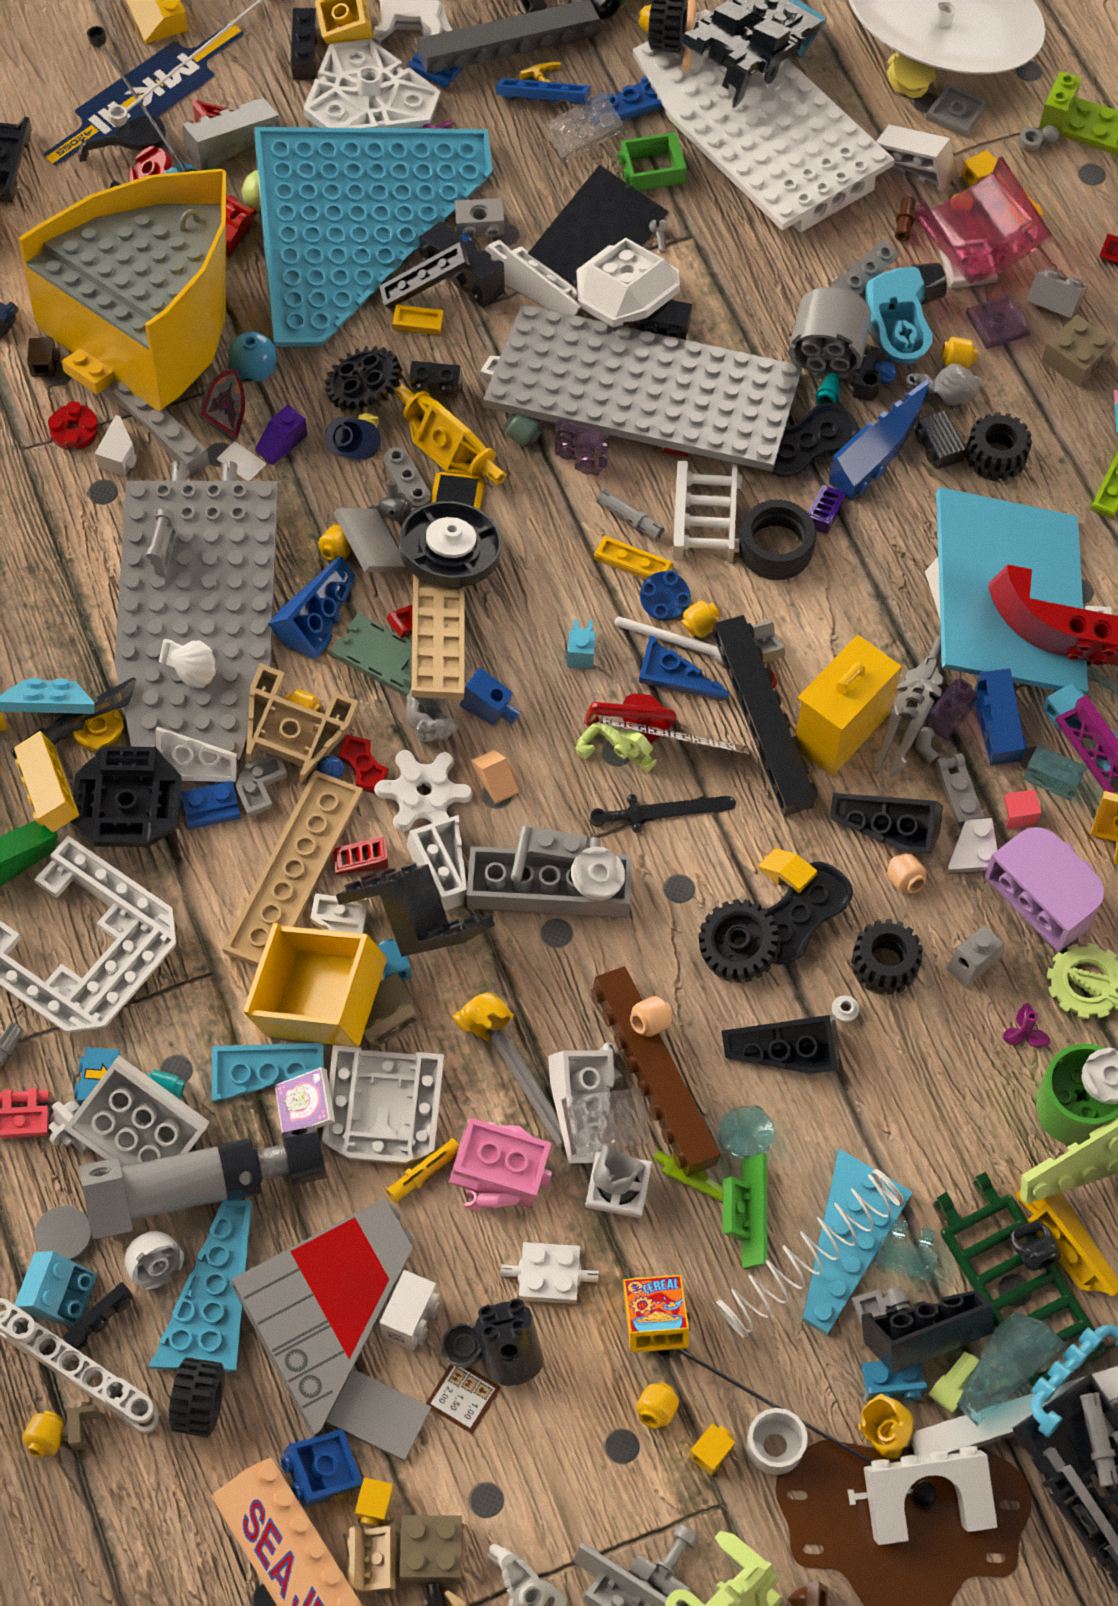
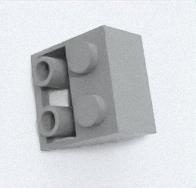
M1053 268L1038 272L1026 301L1069 318L1073 317L1088 288L1083 285L1084 281L1072 276L1070 278L1061 277L1062 272Z

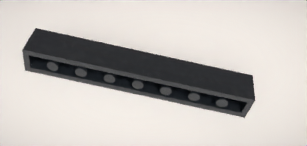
M744 615L715 623L712 632L713 638L783 817L813 808L818 797L817 788L813 782L810 783L807 763L804 759L801 760L799 756L798 740L795 736L792 737L790 733L788 715L782 713L780 695L777 690H773L771 685L772 675L769 668H765L763 665V653L759 645L756 646L754 642V630L751 623L746 622Z

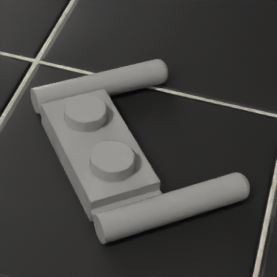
M522 826L511 879L515 882H519L522 879L527 854L534 857L573 863L575 858L585 849L594 846L600 847L601 840L597 837L588 838L585 835Z

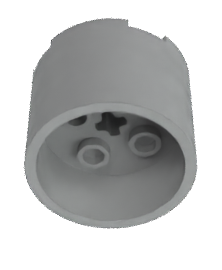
M818 288L805 294L799 304L789 348V357L792 363L799 369L803 366L804 369L815 373V378L825 380L829 373L839 375L841 380L849 378L850 373L861 368L872 317L869 305L858 295L839 288Z

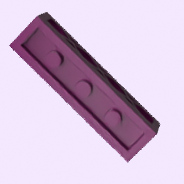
M1087 695L1077 699L1073 709L1057 716L1055 721L1103 790L1115 793L1110 786L1111 779L1118 780V739ZM1076 716L1082 724L1081 729L1070 728L1066 720ZM1082 737L1094 741L1096 744L1095 751L1082 746ZM1096 758L1107 760L1110 764V770L1099 769L1095 764Z

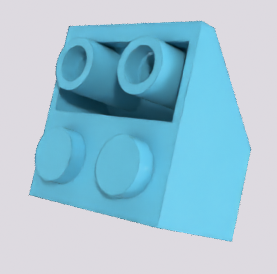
M54 1251L34 1252L15 1306L37 1318L71 1327L83 1316L98 1274Z

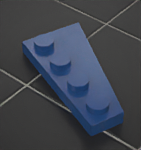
M647 76L641 78V82L634 86L628 85L622 88L621 93L617 95L611 94L587 107L588 115L596 129L664 108L662 101L658 99L656 91L651 88V83Z

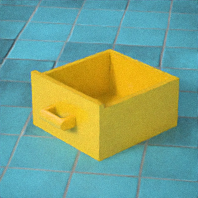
M857 634L798 696L797 700L801 702L795 735L799 743L798 752L832 777L890 715L902 666Z
M273 923L243 1013L267 1037L359 1048L387 957L368 934L287 927Z

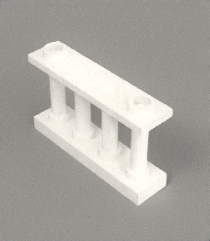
M678 461L672 559L682 560L683 550H688V548L728 550V562H733L734 553H739L740 538L735 537L737 489H741L742 474H737L738 464H732L731 476L692 474V471H687L688 461ZM691 484L731 486L730 497L691 495V492H686V486H691ZM690 505L730 507L729 518L690 516L689 513H685V507H690ZM689 526L729 528V540L690 538L689 535H684V528L689 529Z

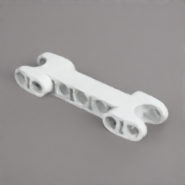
M0 1298V1305L7 1307V1310L0 1312L1 1338L21 1352L29 1354L76 1386L138 1432L143 1434L150 1433L158 1427L160 1422L159 1414L154 1408L152 1400L124 1379L114 1376L35 1322L30 1315L8 1300ZM50 1344L56 1345V1349L52 1354L43 1355V1350L46 1346ZM70 1361H80L76 1370L66 1371V1366ZM96 1376L103 1377V1381L98 1387L89 1386L92 1378ZM154 1415V1421L150 1426L142 1427L138 1424L147 1422Z

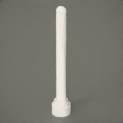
M623 617L615 619V625L643 635L654 636L659 640L714 656L718 663L723 664L717 646Z

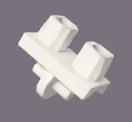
M74 1100L65 1105L58 1101L52 1105L54 1111L49 1119L51 1124L48 1128L53 1133L49 1140L53 1145L63 1142L68 1147L73 1144L83 1154L89 1150V1147L64 1130V1127L80 1106Z

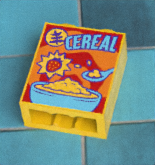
M681 1275L623 1279L630 1352L689 1348V1327Z

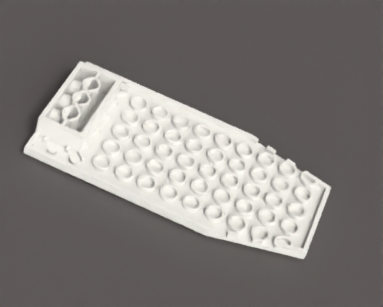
M705 9L696 14L695 24L712 12ZM648 41L633 49V57L644 76H647L650 81L651 88L656 91L658 99L662 101L668 119L782 231L791 225L800 233L875 190L876 176L894 166L895 159L787 58L780 62L778 73L770 84L764 81L765 73L762 74L758 71L753 74L744 98L737 107L732 108L734 94L722 87L727 68L719 65L712 59L710 60L708 58L709 50L703 53L702 56L693 52L692 69L689 72H685L682 69L684 45L679 53L650 50Z

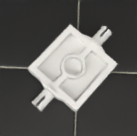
M523 1242L522 1258L519 1261V1265L501 1264L500 1277H518L520 1286L519 1299L523 1301L576 1304L577 1290L581 1282L598 1283L599 1270H582L579 1261L580 1246Z

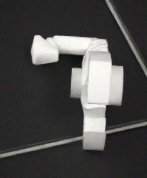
M497 1544L490 1546V1553L487 1555V1558L494 1567H500L502 1570L504 1584L509 1594L508 1606H544L549 1597H551V1600L547 1606L567 1605L568 1599L552 1584L538 1578L537 1574L525 1561Z

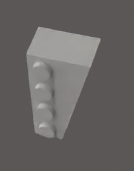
M263 97L238 105L237 109L232 112L226 109L220 111L219 116L199 118V122L195 124L190 122L183 123L187 155L200 171L215 168L227 159L233 158L240 152L255 146V127H280L279 115Z

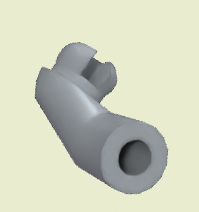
M911 373L906 377V383L911 389L928 380L930 382L928 394L932 398L939 396L934 391V381L927 374Z
M921 727L915 739V749L930 765H933L936 758H940L931 747L932 737L935 736V733L931 727Z

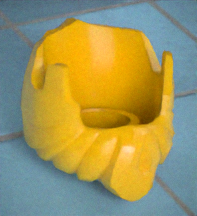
M486 992L477 995L466 1003L460 1011L452 1015V1020L463 1031H471L488 1042L491 1037L487 1034V1030L498 1031L504 1029L514 1015L499 997L493 993Z
M879 1394L863 1408L862 1424H859V1430L882 1456L897 1459L903 1449L908 1446L914 1429L913 1417L911 1412L900 1402Z

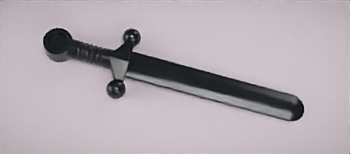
M630 794L627 797V802L630 804L628 809L605 812L600 808L594 809L590 815V822L595 827H601L605 822L629 820L633 824V832L639 833L642 831V825L639 823V820L731 810L735 807L736 801L731 796H720L636 806L637 797L634 794Z

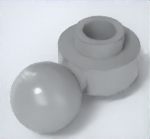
M1053 125L1045 126L1041 132L1033 127L1024 128L1019 135L1018 144L1026 151H1036L1040 148L1042 141L1046 144L1055 143L1059 138V130Z

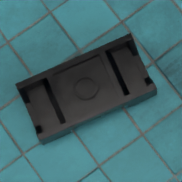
M24 117L18 124L0 123V202L13 203L18 185L16 177L24 147H28L32 132L29 117Z

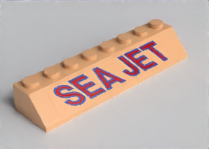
M271 1457L245 1469L212 1494V1499L277 1606H362Z

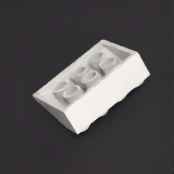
M118 1056L64 1127V1130L105 1160L119 1157L120 1165L123 1167L188 1153L205 1131L210 1121L121 1056Z

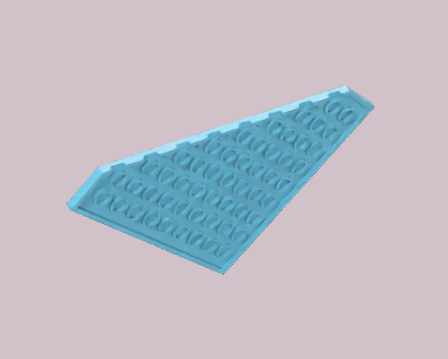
M255 127V147L274 347L322 346L380 288L379 286L384 284L420 247L419 236L440 221L444 223L455 212V201L467 200L491 176L493 170L488 129Z

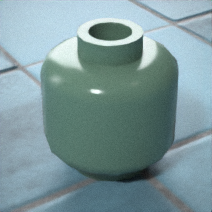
M513 413L504 425L507 428L506 435L522 446L528 445L530 441L535 443L542 433L539 429L540 419Z

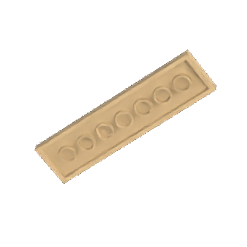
M316 770L314 771L223 947L224 954L258 967L273 923L287 927L297 926L334 849L337 847L363 795V788Z

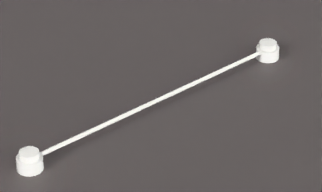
M258 0L130 106L127 108L122 105L111 106L108 110L110 123L116 127L123 126L128 119L127 112L264 0Z

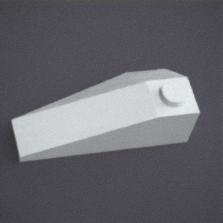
M613 1050L560 1051L548 1056L549 1075L569 1164L594 1163L596 1151L599 1152L603 1135L602 1124L604 1114L608 1112L609 1103L607 1101L609 1091L613 1087L615 1079Z

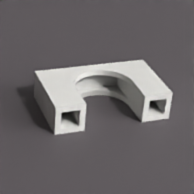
M977 1447L960 1448V1453L948 1455V1451H936L930 1453L929 1458L919 1459L918 1455L901 1457V1462L889 1463V1460L882 1459L872 1461V1466L864 1467L874 1540L878 1545L909 1541L904 1511L905 1497L909 1488L917 1480L930 1475L945 1477L954 1485L958 1497L961 1526L967 1532L997 1528L987 1454L978 1450Z

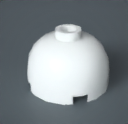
M151 1231L138 1236L132 1241L126 1250L124 1262L132 1282L135 1285H140L142 1289L148 1290L168 1283L172 1279L168 1275L173 1273L175 1269L179 1272L185 1258L183 1250L169 1234Z

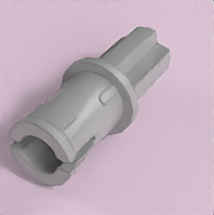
M12 1022L8 1024L0 1037V1068L7 1057L12 1056L13 1053L11 1051L23 1033V1029Z

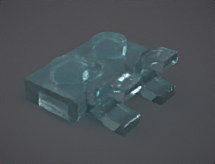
M895 1219L891 1238L884 1236L881 1238L874 1264L931 1281L939 1254L930 1251L936 1231L922 1227L918 1247L903 1242L908 1222Z

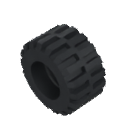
M652 0L648 24V44L650 50L671 53L680 52L683 47L682 39L684 33H686L687 0Z
M995 412L994 416L989 413L985 415L984 419L980 417L971 428L966 447V458H969V466H974V472L982 473L981 477L987 478L989 476L995 481L998 478H1001L1003 481L1008 480V476L1012 478L1017 476V473H1021L1027 463L1032 445L1031 432L1027 431L1028 426L1025 423L1021 424V419L1018 417L1012 418L1011 414L1008 413L1001 415V412ZM1000 443L1005 445L1008 450H997L989 444Z
M886 919L885 923L877 920L874 926L871 924L865 926L864 932L861 931L858 934L851 958L853 973L858 974L857 980L860 984L865 982L866 989L871 990L875 988L878 994H882V991H887V995L894 994L895 989L900 993L904 991L905 986L909 987L913 983L922 962L923 947L919 944L920 938L918 935H912V928L908 926L905 929L903 927L904 923L900 921L897 924H893L892 919ZM881 948L891 949L900 956L902 962L894 966L883 965L874 958L872 952Z
M190 1357L184 1358L177 1370L170 1398L169 1424L172 1432L201 1437H209L213 1432L220 1413L224 1392L225 1372L222 1363Z

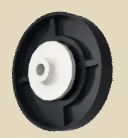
M441 501L424 505L413 511L405 519L400 531L399 553L405 566L418 579L436 586L463 588L484 580L495 570L500 558L502 540L497 525L483 511L460 502Z

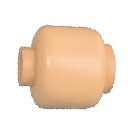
M903 854L895 856L890 861L887 877L900 892L904 894L916 893L926 883V868L915 856Z
M657 996L649 997L632 1008L630 1022L637 1033L646 1037H652L666 1030L671 1025L672 1010L670 1005Z

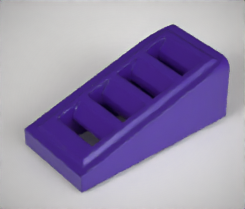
M822 485L808 512L815 524V530L825 534L829 533L846 496L845 492ZM825 494H828V495H831V496H833V497H836L837 500H836V499H833V498H830V497H827V496H825ZM824 500V501L830 502V503L834 504V506L829 505V504H826V503L821 502V501ZM819 507L828 509V510H830L831 512L822 510V509H820ZM818 513L827 517V519L815 514Z

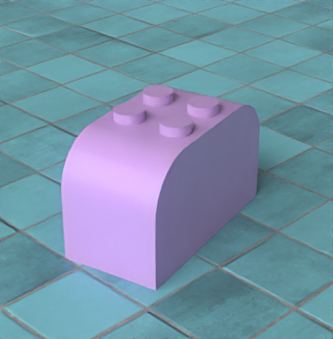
M1038 827L1023 830L992 854L984 877L1058 953L1090 928L1104 896L1103 884L1094 873L1092 866L1088 862L1082 861L1075 854L1074 849L1069 843L1063 842L1050 830Z

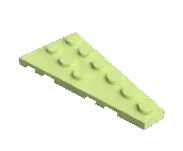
M1118 1116L1089 1133L1090 1139L1078 1145L1075 1142L1068 1146V1152L1056 1160L1050 1157L1024 1173L1021 1178V1199L1028 1204L1118 1174Z

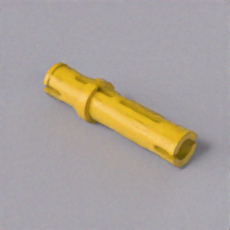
M451 1138L412 1170L410 1168L407 1169L402 1178L386 1188L385 1191L394 1203H398L399 1200L412 1190L421 1188L422 1183L457 1156L460 1146L458 1142Z

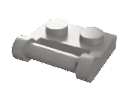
M160 508L157 510L156 519L158 521L151 547L147 548L146 558L153 565L156 575L166 576L177 535V528L173 513L168 509Z

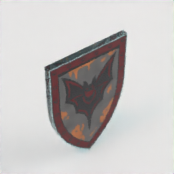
M231 368L218 373L208 383L198 417L236 442L245 414V393L236 368Z

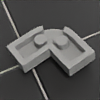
M271 754L246 764L245 769L240 774L236 787L248 818L273 809L265 786L288 778L281 758Z

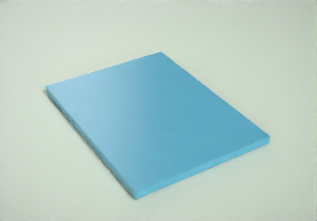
M940 487L936 491L942 668L979 675L980 672L1011 668L1013 682L1053 690H1060L1072 683L1077 690H1081L1085 695L1088 692L1086 660H1069L1066 656L1044 651L1021 638L1001 617L988 589L989 582L1007 564L1032 569L1030 598L1083 609L1078 516Z

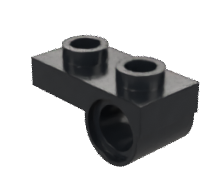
M871 346L868 355H863L861 370L859 373H854L850 386L854 387L852 397L871 401L878 396L881 374L873 368L879 360L880 348Z

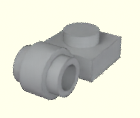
M896 1286L885 1292V1298H882L879 1289L853 1297L851 1302L861 1328L862 1314L872 1313L873 1317L886 1314L885 1309L897 1307L898 1311L909 1309L908 1304L910 1300L906 1291L902 1290L901 1286Z

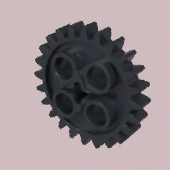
M365 346L363 352H360L357 348L354 355L346 353L347 358L345 360L339 358L340 364L332 365L334 371L327 372L329 379L324 381L327 396L335 408L340 407L342 412L348 409L350 413H353L357 408L362 413L364 407H367L370 411L373 404L381 406L380 401L382 399L388 401L387 395L396 393L393 387L400 386L398 380L403 378L401 374L403 370L397 356H394L391 350L387 352L385 347L378 350L377 346L369 350L368 346ZM360 366H361V368H362V370H363L362 375H361V373H360ZM364 381L367 385V392L364 389Z

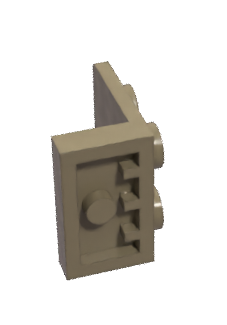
M395 973L379 983L365 1027L366 1030L364 1031L367 1040L375 1047L423 1020L399 974Z

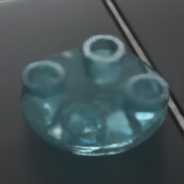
M760 1106L737 1107L722 1116L719 1125L720 1141L727 1151L737 1157L750 1158L751 1156L765 1153L774 1141V1125Z

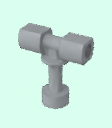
M679 1524L673 1533L676 1542L663 1562L657 1560L653 1564L638 1554L628 1571L639 1580L650 1581L662 1589L663 1592L661 1594L665 1597H668L675 1590L689 1591L690 1589L675 1579L677 1572L673 1568L686 1547L693 1549L699 1536L682 1524Z

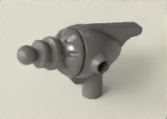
M388 482V497L380 499L379 505H371L368 509H377L382 516L396 521H405L418 507L413 508L411 501L403 493H398L397 482Z

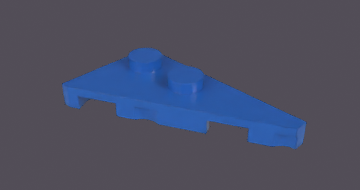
M654 636L649 637L639 683L728 700L729 691L725 690L723 685L716 680L714 682L702 675V670L688 660L680 658L674 650H667L657 642V638Z

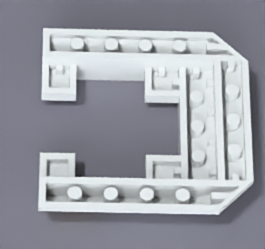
M67 836L51 854L52 861L35 878V882L55 898H58L67 886L74 881L107 904L110 908L97 922L98 928L114 938L115 941L83 978L60 964L44 982L7 956L21 940V936L0 921V986L64 1032L71 1033L107 1027L176 946V935L172 907Z

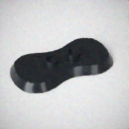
M824 403L815 406L801 421L785 428L773 472H770L778 477H791L801 473L819 455L839 451L860 431L855 418L847 409L839 404Z
M825 862L809 863L817 870V875L800 893L790 886L785 896L777 904L767 908L777 924L781 938L780 953L777 954L775 964L785 965L799 959L806 951L815 930L826 920L840 914L849 905L853 894L852 885L849 879L836 867Z

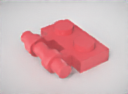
M29 1088L28 1091L13 1092V1089L3 1090V1093H0V1104H2V1108H0V1139L49 1136L48 1106H38L39 1101L50 1100L49 1090H38V1088ZM28 1102V1107L13 1108L14 1103Z

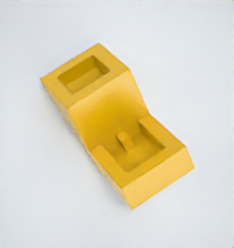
M777 848L758 865V869L777 885L783 880L798 893L817 875V870L799 855Z

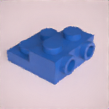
M343 1429L291 1443L283 1451L284 1456L281 1457V1466L286 1474L290 1473L294 1483L291 1485V1490L297 1500L301 1502L302 1508L328 1501L335 1495L355 1490L362 1486L363 1482Z

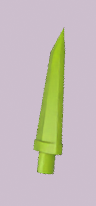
M660 1150L657 1151L653 1160L664 1166L661 1173L723 1202V1187L703 1172L686 1177L683 1170L677 1168L673 1154L670 1157Z

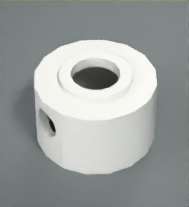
M773 1408L763 1411L755 1417L747 1434L746 1450L749 1459L756 1468L766 1474L781 1475L789 1473L798 1466L805 1453L808 1438L805 1425L797 1415L789 1410ZM771 1435L782 1437L787 1446L785 1453L778 1457L767 1454L764 1449V1441L767 1437Z

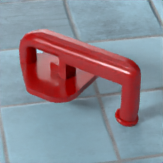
M634 693L628 695L623 704L593 702L584 717V723L590 727L592 724L599 722V716L622 717L623 721L668 730L675 723L677 715L672 709L664 708L654 696ZM639 732L646 737L650 744L660 737L659 735Z

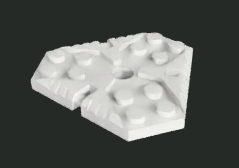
M372 39L332 43L328 47L318 72V79H315L303 108V116L321 128H420L424 124L431 123L441 91L408 67L403 70L402 62Z

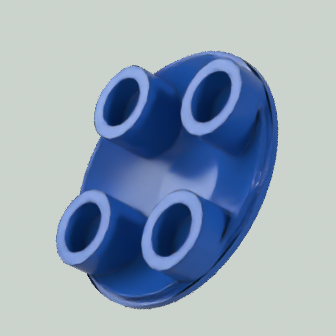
M671 570L652 574L644 581L640 590V601L644 610L651 617L662 621L674 620L683 615L691 600L687 583L675 571Z

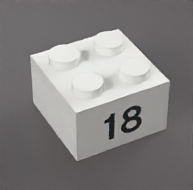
M403 1271L379 1322L383 1339L413 1352L418 1344L422 1345L428 1334V1329L426 1328L429 1318L434 1319L440 1307L436 1283L408 1271Z

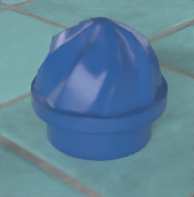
M878 360L873 368L881 374V384L891 383L897 376L896 368L888 360Z
M326 756L318 764V772L339 779L344 772V764L336 756Z

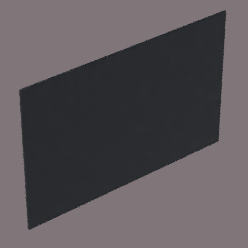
M599 164L528 254L577 287V269L609 245L615 246L624 238L642 247L653 233L649 228L650 222L656 220V227H658L660 221L665 218L669 211Z

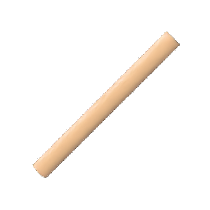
M688 0L686 32L694 30L696 0ZM685 46L682 69L685 72H689L692 69L693 51Z

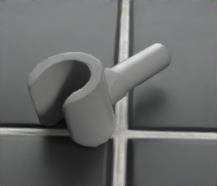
M656 220L651 221L649 225L651 232L656 234L659 252L665 251L663 231L667 227L665 220L660 221V229L656 227Z

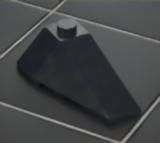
M833 793L830 819L904 852L932 854L941 831L943 805L935 800Z
M835 1015L722 1030L725 1058L807 1074L839 1070V1038Z

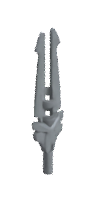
M937 636L929 656L917 668L909 670L904 676L906 680L902 681L897 687L898 690L905 692L897 695L881 750L878 754L873 755L875 774L880 773L904 715L910 716L912 720L890 769V777L896 775L907 764L904 756L911 747L934 704V700L930 698V695L941 697L942 690L940 687L944 683V678L939 673L938 659L941 654V636ZM911 700L918 703L917 708L909 704Z

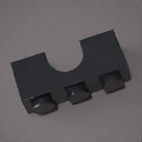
M293 8L291 40L293 80L316 79L315 45H317L318 33L316 8Z

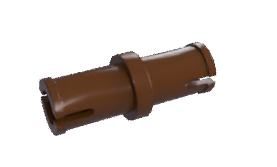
M911 196L902 198L900 212L896 216L897 230L895 238L902 242L909 240L911 226L915 221L913 213L916 200Z

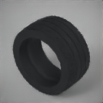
M772 499L757 504L750 509L741 525L739 537L741 558L749 570L765 579L784 580L797 576L807 567L814 553L816 530L812 517L803 507L787 500ZM768 526H781L790 529L798 535L802 545L786 554H774L758 546L753 539V535L760 529Z

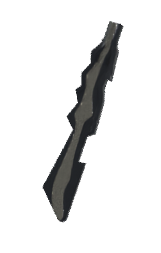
M132 677L97 696L98 702L94 703V714L67 713L48 728L44 729L42 727L24 739V741L41 731L55 745L60 739L65 740L70 732L83 730L86 720L129 705L137 682L136 678ZM13 748L10 751L13 757L17 759L15 749Z

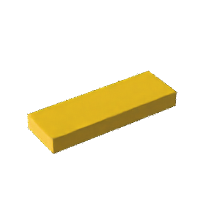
M605 535L594 553V560L645 580L654 573L669 571L673 568L672 561Z

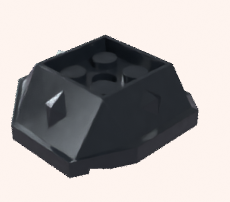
M102 746L95 753V756L75 774L73 799L79 816L70 821L71 826L94 847H150L179 828L182 776L156 747ZM132 801L128 806L122 805L124 802Z

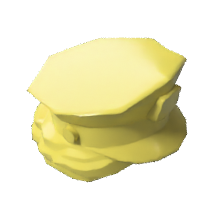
M897 51L888 60L890 67L887 71L888 80L893 89L900 94H906L912 98L921 97L927 92L929 84L936 78L935 67L915 61Z

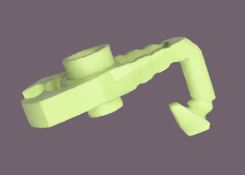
M599 721L592 724L577 740L578 743L575 749L578 756L584 760L588 759L595 750L593 745L588 744L599 733L614 746V751L619 757L623 759L628 758L645 772H649L657 763V759H652L649 755L653 750L651 744L638 731L601 724Z

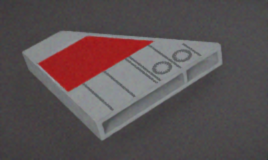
M386 1198L231 1280V1286L312 1437L319 1436L413 1249L412 1244H414V1240L407 1228L402 1229L398 1222L400 1219L398 1210L393 1203L389 1205Z

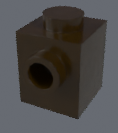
M46 337L29 338L27 364L31 377L55 376L56 362H60L61 356L60 348L55 347L54 339Z

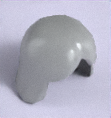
M603 1144L593 1174L595 1185L612 1195L621 1194L630 1188L638 1173L644 1168V1164L607 1144Z

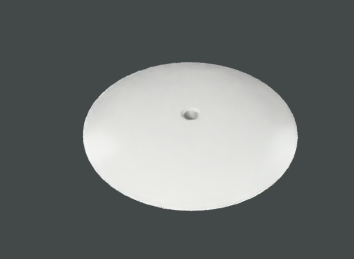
M849 0L851 8L860 22L881 42L915 61L957 73L995 74L1016 69L1037 55L1045 38L1044 20L1034 0Z

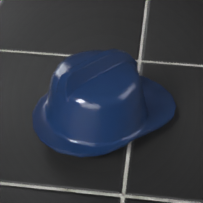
M338 417L325 430V443L327 448L338 456L367 459L378 451L381 445V435L378 428L371 422L351 417Z

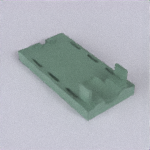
M358 613L347 627V637L341 636L330 650V655L407 697L411 690L412 642L404 637L400 638L393 631Z

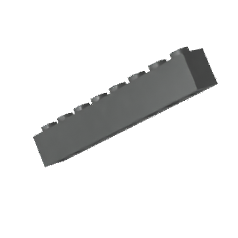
M590 0L579 1L418 38V56L423 68L426 70V74L429 72H441L444 69H452L455 66L463 67L597 36L599 17Z

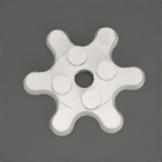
M402 750L395 758L396 765L401 771L400 777L396 780H381L377 782L374 788L377 797L393 799L399 804V812L393 819V825L399 831L409 830L412 824L421 818L429 820L431 824L448 819L450 817L447 814V808L450 804L468 803L473 797V791L468 785L455 784L448 779V772L453 768L454 759L447 752L438 754L433 763L426 765L417 762L410 751ZM425 784V786L430 788L431 793L421 795L418 793L417 788Z

